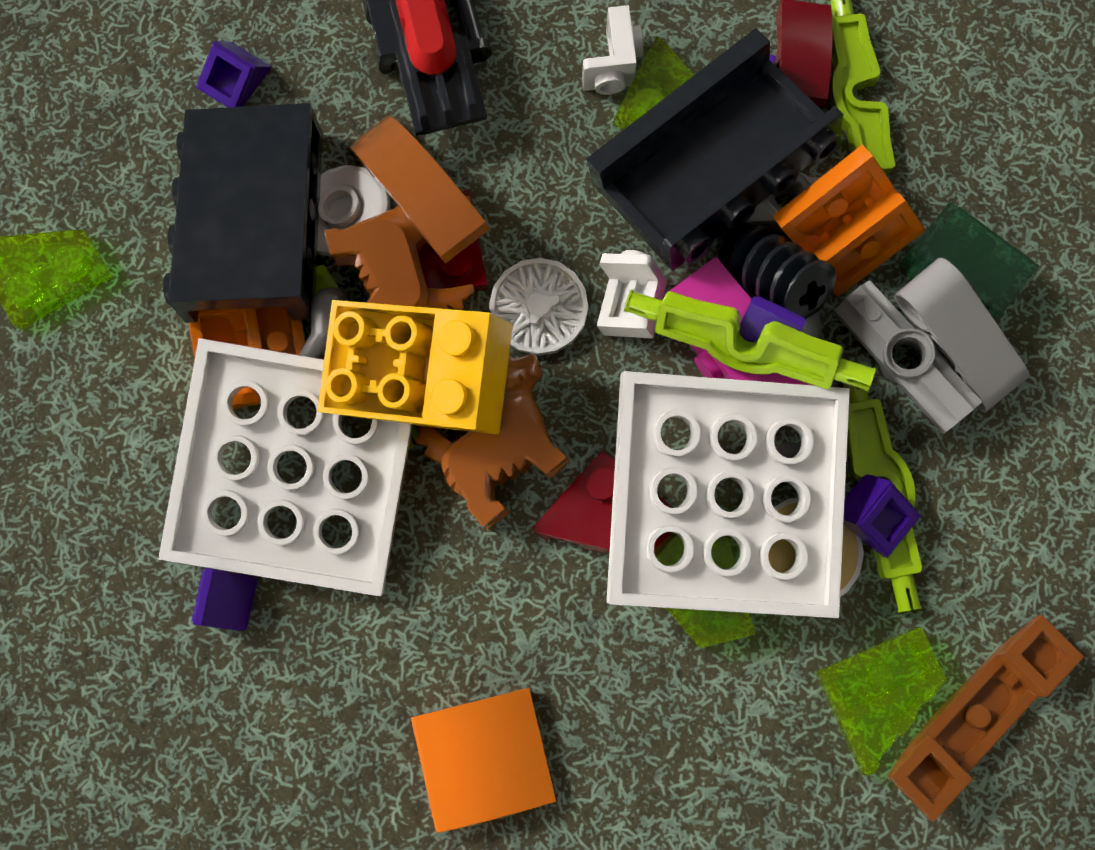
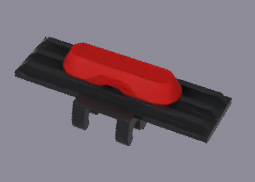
M363 0L366 19L373 27L377 43L375 55L379 71L382 74L391 73L393 71L392 63L397 60L416 136L487 120L473 64L489 59L492 55V48L489 40L483 38L474 0H453L462 37L458 36V32L452 33L444 0Z

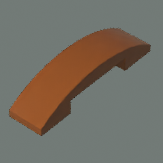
M388 115L348 146L372 177L377 179L409 217L420 234L445 263L490 230L486 221L440 165L392 116Z
M1043 615L1036 616L999 647L934 713L902 753L890 771L888 778L930 821H935L973 780L968 773L1037 697H1048L1084 656Z

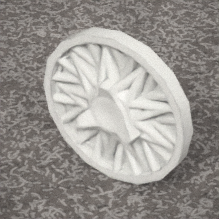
M345 165L329 169L321 174L317 252L321 255L331 256L324 230L333 228L339 230L347 229L368 218L391 210L389 194L366 168Z
M544 258L523 260L505 270L493 286L489 302L490 313L513 323L510 346L518 352L533 353L537 356L557 353L572 344L585 326L589 307L585 287L575 272L558 261Z

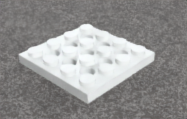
M199 338L158 559L382 596L413 424L372 419L371 428L366 435L360 438H351L342 429L341 419L343 415L317 412L324 360ZM250 387L255 389L260 395L261 407L254 417L241 419L235 414L232 401L239 390ZM308 397L316 406V418L310 426L297 429L288 421L287 408L294 399ZM234 442L245 444L251 453L249 467L240 474L229 472L222 460L224 450ZM289 451L300 453L307 465L304 477L294 484L282 480L277 471L280 457ZM344 460L356 463L362 472L361 484L351 493L339 491L332 482L334 467ZM225 496L236 500L241 508V518L238 524L231 529L220 527L213 518L215 503ZM277 506L288 507L296 516V529L288 538H279L273 535L268 528V516ZM332 515L342 516L351 524L352 537L343 547H333L323 538L322 526L326 519Z
M623 371L620 374L606 603L613 605L839 618L850 388L830 387L829 389H824L813 385ZM668 418H679L689 427V442L681 450L670 449L662 441L661 427ZM725 422H735L745 432V445L737 454L727 453L719 445L718 431ZM782 426L794 428L801 438L800 450L792 458L782 456L775 448L774 437L777 430ZM668 474L679 476L687 488L684 502L675 508L665 506L657 494L660 480ZM725 478L735 480L743 492L741 504L731 512L721 509L717 505L714 496L717 484ZM782 482L792 485L798 494L797 507L788 515L778 513L771 502L774 488ZM665 532L677 534L684 546L683 555L680 560L669 566L661 564L654 554L655 541ZM727 535L737 542L740 555L734 566L728 569H721L714 563L711 549L718 538ZM784 539L793 546L796 557L793 566L789 570L779 573L771 567L768 553L776 541Z

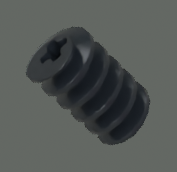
M744 223L737 229H730L721 240L716 252V257L751 298L754 296L762 297L804 317V320L817 313L828 301L834 290L836 273L835 268L829 262L820 260L814 253L805 251L799 244L790 242L784 235L777 234L769 226L758 225L754 227L750 223Z

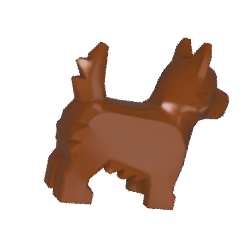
M466 196V198L471 202L470 196ZM399 206L368 218L347 229L339 230L333 228L324 230L331 257H334L336 266H355L356 269H360L359 277L363 281L367 292H370V298L367 303L463 310V302L467 301L475 292L472 284L446 289L428 288L419 257L421 247L428 242Z
M533 353L521 358H513L509 355L499 435L469 431L453 443L445 438L435 427L418 425L420 435L415 440L416 444L427 448L424 455L441 465L449 486L466 500L468 510L483 528L487 530L492 529L511 513L500 501H494L495 483L504 485L508 477L513 481L516 480L519 472L526 473L530 464L552 479L570 464V460L564 452L554 446L539 406L533 399L532 390L543 376L539 359Z

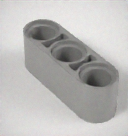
M936 259L895 293L894 297L897 304L913 327L923 331L931 338L935 351L982 401L976 407L980 411L986 413L1029 378L1030 374L1024 362L969 282L946 259Z

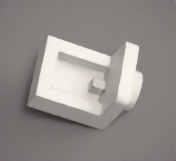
M629 5L608 7L606 35L609 56L583 60V91L596 90L599 94L611 95L621 92L626 86H634L636 58L643 56V41L640 25H631Z
M626 250L621 254H602L599 265L608 276L609 281L597 327L604 336L653 338L656 322L631 313H625V302L630 290L663 300L667 285L664 275L654 259L643 252Z

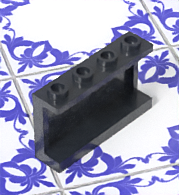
M755 28L591 154L586 160L592 183L662 261L674 271L684 262L693 263L700 259L709 250L713 240L728 228L734 230L742 226L752 216L756 206L771 194L779 196L788 190L796 181L799 172L812 162L821 163L829 158L841 143L844 114L836 106L824 113L770 61V41Z
M310 103L185 110L183 131L178 132L176 138L177 153L180 159L179 177H175L172 183V196L176 206L175 224L170 225L168 229V246L172 254L171 271L165 274L163 280V293L166 303L176 311L185 323H197L199 310L285 307L292 320L311 319V301L316 290L319 226L318 204L320 201L323 131Z

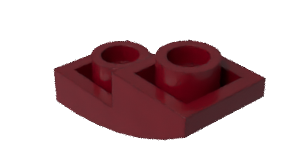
M781 0L776 13L778 50L775 55L777 57L774 65L817 106L825 107L829 94L833 33L831 5L797 0Z

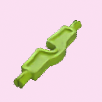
M830 0L833 13L832 62L834 67L828 94L830 109L836 106L844 114L842 129L847 133L850 153L863 144L874 156L887 176L895 167L890 139L888 106L883 102L860 101L852 93V91L875 86L880 78V67L870 41L866 17L864 14H854L851 0Z
M630 290L625 302L624 312L655 321V332L657 334L705 349L721 363L742 372L752 374L778 373L824 389H829L834 379L868 392L877 369L841 358L844 349L840 345L812 337L776 321L764 326L758 341H747L740 334V313L733 307L693 299L672 291H668L664 299L660 300L635 292V290Z
M843 383L844 388H850L847 449L852 478L855 481H859L865 474H870L891 481L914 507V481L907 464L892 448L881 401L879 399L869 400L868 392ZM911 528L888 558L881 556L874 550L881 579L891 578L898 613L922 608L913 574L922 571V564L913 528Z

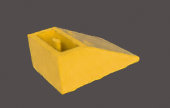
M332 300L317 412L499 435L513 323L489 312Z

